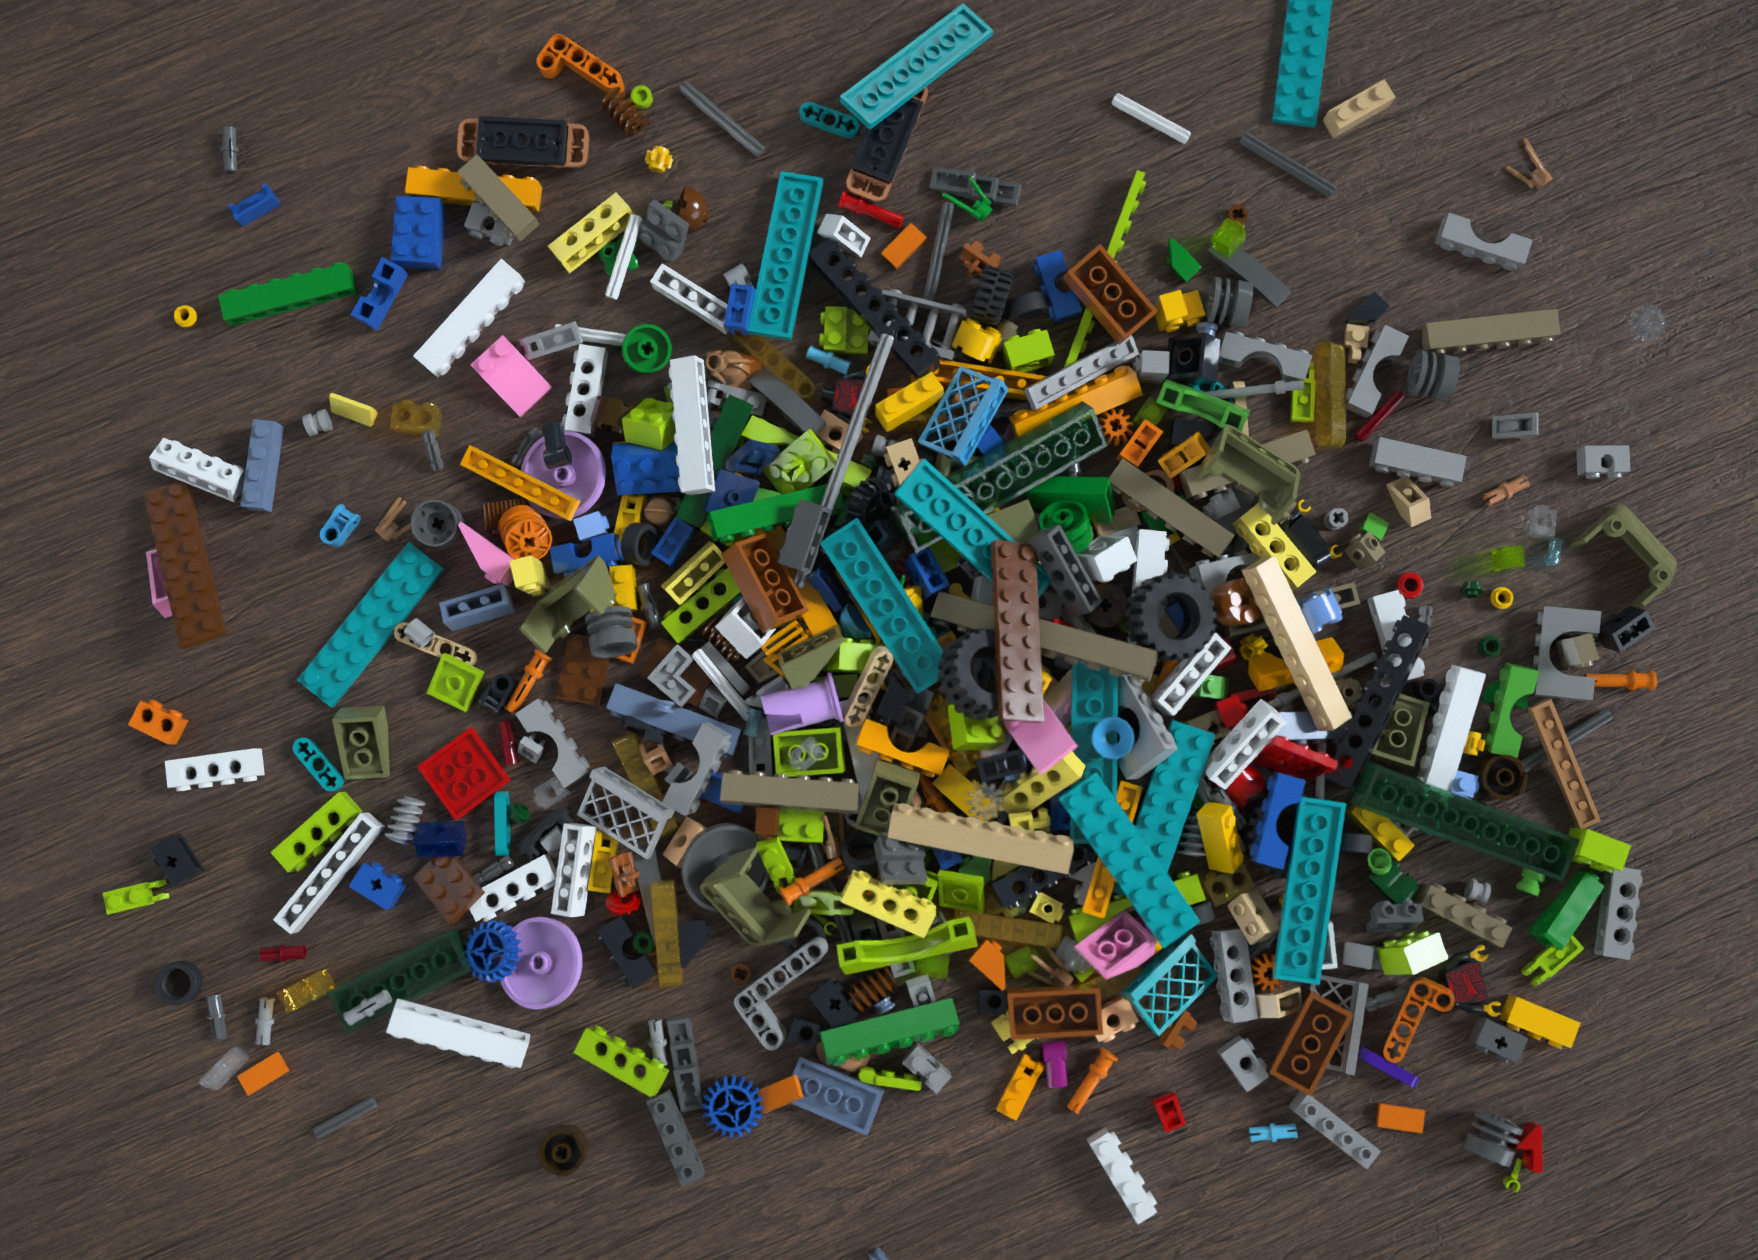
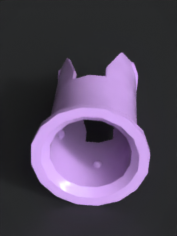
M827 672V676L824 679L811 682L802 689L796 688L792 690V688L760 696L764 713L770 714L766 718L771 735L833 718L843 722L830 672Z

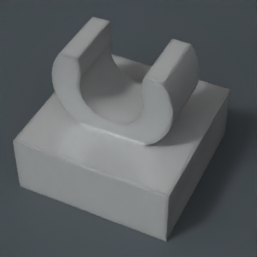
M532 733L529 738L526 736L522 738L517 752L536 764L541 758L545 740L543 739L539 744L535 743L536 734Z
M678 762L676 766L673 765L665 769L668 776L664 780L670 785L673 782L686 781L693 772Z

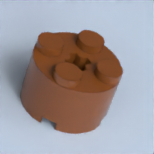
M1245 578L1220 583L1212 592L1211 599H1213L1215 604L1212 610L1216 612V619L1223 625L1237 626L1256 621L1262 614Z

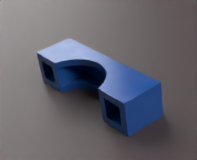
M1274 773L1273 777L1270 776L1267 783V789L1269 790L1268 798L1264 799L1261 811L1264 812L1262 821H1258L1256 827L1257 841L1252 844L1250 850L1253 862L1279 869L1284 868L1289 847L1280 840L1277 834L1276 820L1279 813L1286 806L1300 803L1306 780L1281 773Z

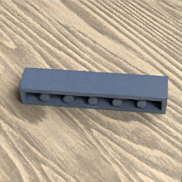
M615 684L606 707L612 710L610 715L623 719L624 715L632 716L652 725L661 734H665V731L674 733L673 738L683 742L686 741V738L694 741L702 723L710 722L732 735L729 740L731 745L722 756L727 758L728 754L734 755L743 730L676 705L671 707L673 713L654 711L653 707H656L654 701L657 698L620 684Z

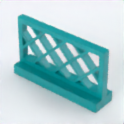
M1183 934L1169 944L1120 992L1125 1000L1130 1001L1155 1036H1160L1218 977L1217 973L1194 944L1196 940L1191 934ZM1189 950L1194 954V964L1185 963L1186 953ZM1174 965H1180L1179 979L1170 978L1171 968ZM1185 966L1193 967V980H1184ZM1199 967L1204 968L1209 974L1204 981H1198ZM1159 980H1165L1164 994L1155 993L1156 983ZM1170 981L1179 982L1178 995H1169ZM1184 982L1193 983L1192 993L1189 996H1184ZM1144 995H1150L1149 1009H1143L1138 1002ZM1155 996L1164 997L1163 1010H1154ZM1169 997L1178 998V1005L1174 1011H1169ZM1154 1012L1163 1013L1162 1024L1159 1027L1154 1023Z

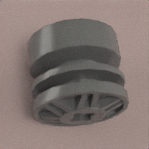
M1214 277L1205 301L1206 322L1213 323L1216 316V323L1222 324L1225 315H1228L1229 326L1244 328L1251 309L1253 283L1237 280L1232 290L1230 289V279L1225 278L1221 287V278Z
M1417 351L1408 373V395H1418L1421 398H1425L1429 393L1432 400L1448 402L1453 396L1460 371L1459 358L1442 354L1437 360L1436 353Z
M429 500L416 507L411 516L410 525L412 533L418 541L428 546L444 548L459 541L462 532L458 524L460 522L464 523V519L458 508L452 504L439 500ZM438 520L444 521L442 529L435 526L438 524Z
M609 606L600 616L595 611H591L586 615L587 632L592 635L589 638L592 656L597 658H615L629 654L637 649L636 633L631 629L634 626V621L631 619L633 616L630 608L625 606Z
M1476 1110L1474 1116L1484 1121L1483 1124L1472 1121L1471 1125L1480 1130V1133L1478 1135L1468 1132L1463 1147L1486 1159L1510 1167L1515 1152L1506 1147L1507 1142L1518 1144L1519 1140L1510 1136V1133L1522 1135L1523 1129L1502 1116L1492 1112Z

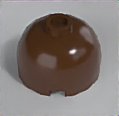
M685 186L677 204L676 215L689 223L688 232L697 230L702 222L707 223L710 210L706 209L707 201L699 191Z

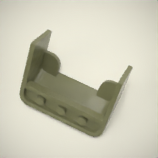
M1226 425L1204 458L1198 477L1203 479L1206 474L1213 477L1220 476L1222 473L1231 477L1259 495L1260 507L1266 512L1273 513L1271 524L1275 526L1296 500L1300 472L1293 464L1233 426Z
M1618 504L1610 507L1570 545L1573 548L1585 544L1600 530L1609 537L1621 536L1651 569L1648 575L1651 585L1628 605L1637 608L1644 607L1671 583L1677 568V562L1671 553L1627 506Z
M596 555L551 587L539 599L522 623L519 630L543 654L549 650L555 639L558 637L564 638L572 630L570 626L575 620L591 609L600 616L615 601V590L605 561L599 555Z
M755 847L729 857L703 881L700 891L747 943L759 947L797 937L812 909L809 907L794 911L785 901L771 902L746 874L751 868L753 858L759 851Z

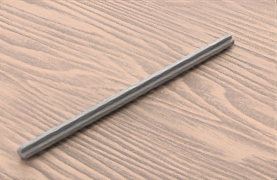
M882 334L820 504L830 510H833L894 340L888 334ZM796 571L793 579L796 587L805 588L809 577L808 573Z

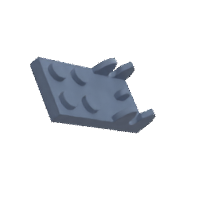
M800 1056L793 1075L798 1076L804 1098L796 1100L792 1104L859 1133L868 1135L885 1090L880 1086L861 1082L858 1077H850Z

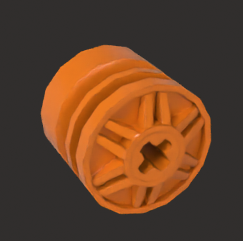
M518 505L511 507L503 513L499 520L498 532L507 552L512 558L519 559L532 555L539 560L547 554L551 548L552 535L537 509L528 505Z

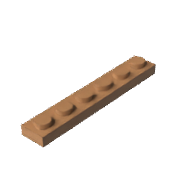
M1547 698L1527 707L1576 828L1585 829L1600 822V817L1552 699Z

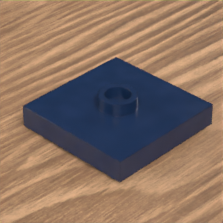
M718 468L714 477L715 492H709L703 510L710 513L711 511L753 502L760 482Z

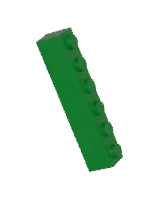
M338 262L332 264L329 268H314L309 273H294L289 275V278L270 279L267 281L268 283L261 285L250 284L241 290L230 289L225 291V294L218 295L224 321L234 326L357 295L358 290L353 269L346 263Z
M828 484L711 511L707 515V520L713 541H721V544L731 542L734 540V537L741 535L742 538L752 537L755 535V532L761 530L764 533H769L777 530L776 527L784 525L785 528H788L792 523L794 508L798 504L799 499L820 505ZM840 491L830 517L839 515V511L844 508Z
M949 998L820 1032V1040L827 1065L833 1064V1066H838L852 1058L861 1060L868 1057V1054L871 1053L884 1054L889 1052L890 1048L898 1046L899 1048H906L911 1046L913 1042L920 1040L922 1043H925L939 1035H943V1037L954 1035L958 1031L960 1023L953 1000Z

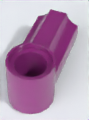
M1065 1040L1042 1042V1056L1046 1066L1047 1086L1053 1088L1067 1086Z

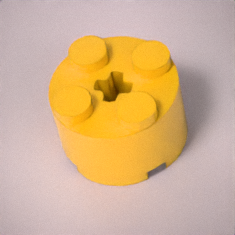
M967 317L966 321L961 322L952 346L957 348L959 345V347L963 348L961 352L983 362L986 359L991 364L1002 338L998 330L990 326L984 329L978 321Z

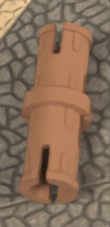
M1521 475L1508 483L1503 482L1498 488L1484 493L1483 500L1485 501L1493 497L1486 502V505L1490 507L1503 499H1510L1513 497V494L1529 488V481L1519 484L1527 479L1525 475Z

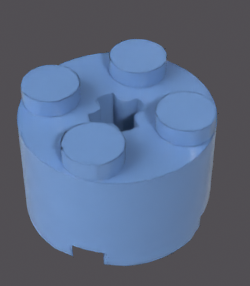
M1330 587L1322 588L1324 593L1319 595L1314 591L1296 600L1312 634L1322 630L1321 625L1328 622L1333 624L1342 619V610Z

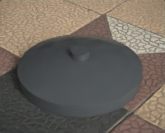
M733 823L714 825L699 833L687 847L681 864L682 881L691 898L701 907L719 912L700 891L701 884L733 854L755 848L756 843L762 841V839H759V836L751 829ZM757 852L751 862V868L746 874L763 891L770 876Z

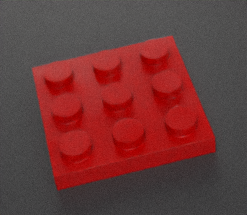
M473 727L467 729L417 766L456 821L512 781Z
M1284 736L1272 738L1251 761L1275 772L1306 781L1336 770L1338 763L1337 760L1330 758V755L1312 751L1310 747L1303 744L1292 743Z

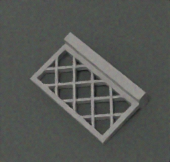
M606 767L592 769L589 776L592 780L577 815L645 859H650L667 819L672 818L675 810ZM597 784L603 787L604 797H597L595 791ZM612 796H618L623 807L615 809ZM606 799L610 811L602 814L599 800ZM590 803L594 804L596 816L586 813ZM634 806L638 809L640 819H632L630 807ZM624 809L627 823L620 825L616 812ZM611 814L614 827L610 828L605 824L604 815ZM648 818H653L659 822L655 831H650L647 822ZM642 821L645 834L637 836L634 823ZM622 826H629L632 838L627 839L623 836ZM646 836L649 844L647 850L641 848L638 838Z
M1321 975V980H1326L1331 987L1321 996L1325 997L1334 991L1341 1000L1337 1005H1344L1348 1011L1353 1013V1017L1344 1032L1345 1038L1336 1048L1341 1055L1340 1066L1328 1063L1326 1069L1355 1075L1368 984ZM1331 982H1336L1338 984L1333 986ZM1310 984V990L1319 994L1315 989L1316 984ZM1343 984L1352 985L1351 995L1343 1000L1336 989ZM1350 1000V1005L1348 1007L1346 1002ZM1309 1037L1311 1042L1307 1045L1311 1046L1314 1044V1040ZM1343 1045V1050L1341 1052L1339 1050V1047Z

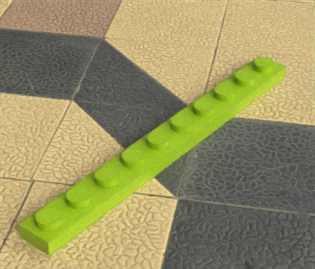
M1137 170L1107 249V252L1113 259L1115 254H1120L1125 242L1121 240L1123 233H1128L1132 221L1128 220L1130 213L1135 214L1139 201H1136L1137 194H1142L1146 185V181H1143L1145 173ZM1087 307L1064 368L1076 362L1078 354H1083L1088 341L1084 340L1086 333L1091 334L1095 321L1091 320L1093 314Z

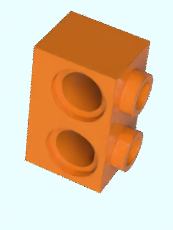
M1145 419L1116 459L1120 462L1122 459H1125L1137 468L1163 431Z
M152 699L149 702L140 701L128 725L166 744L176 745L188 720L182 718L183 714L179 711L163 709V704ZM149 711L152 712V719L150 721L147 720V713ZM169 720L172 722V728L170 731H168L166 728V724Z

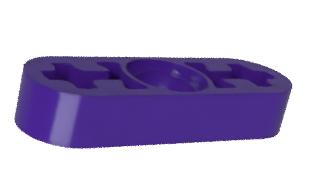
M1362 1046L1358 1051L1357 1057L1415 1089L1420 1078Z

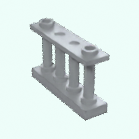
M896 289L882 290L885 296L884 299L888 303L891 301L895 306L897 303L909 306L906 318L912 326L918 308L930 311L923 333L926 344L929 348L934 347L940 354L939 359L956 361L957 357L955 352L952 351L951 345L959 318L966 320L969 317L965 307L959 304H952L950 306L904 295ZM938 313L951 316L943 345H940V347L931 346L930 340ZM891 321L885 323V326L891 325ZM870 331L868 340L871 345L877 346L880 339L873 331ZM903 336L900 337L898 340L905 341L908 339V337ZM915 352L912 355L920 356L922 352Z

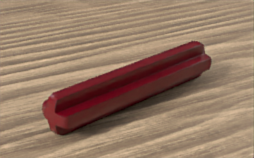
M1400 390L1394 391L1355 432L1354 437L1359 442L1365 441L1405 399L1404 393Z

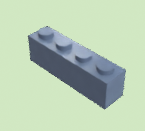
M253 419L240 505L249 510L272 512L284 426L275 421Z
M1349 711L1352 716L1349 720L1352 721L1353 711ZM1278 712L1286 721V724L1274 737L1284 736L1289 740H1293L1295 744H1307L1308 739H1312V744H1324L1326 739H1331V743H1338V741L1343 740L1346 734L1344 733V728L1349 720L1335 730L1319 732L1310 712Z

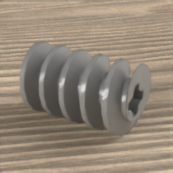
M404 796L402 799H396L401 804V807H394L393 810L399 814L398 816L390 817L396 823L387 826L393 832L385 833V836L394 842L412 846L407 842V840L414 839V835L410 832L417 831V827L412 823L420 822V818L415 814L423 813V810L418 806H424L426 802Z
M1189 810L1191 815H1187L1186 820L1190 823L1185 824L1183 827L1188 833L1181 834V837L1186 839V841L1179 842V845L1185 848V850L1178 851L1177 853L1194 857L1205 856V851L1201 849V847H1204L1197 818L1199 811Z

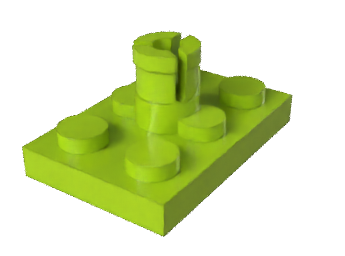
M809 429L777 455L771 464L766 465L763 468V472L781 495L808 489L834 468L836 461L813 431Z

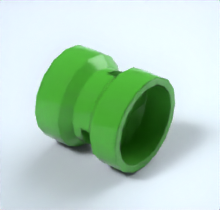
M1384 849L1371 851L1368 856V866L1372 873L1385 875L1390 871L1392 864L1390 854Z
M1523 867L1521 875L1524 879L1517 882L1516 889L1538 897L1540 892L1538 883L1544 882L1545 875Z

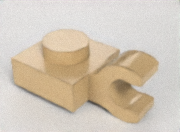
M1353 324L1345 326L1343 347L1350 348L1348 363L1357 364V361L1361 360V350H1365L1368 344V326Z

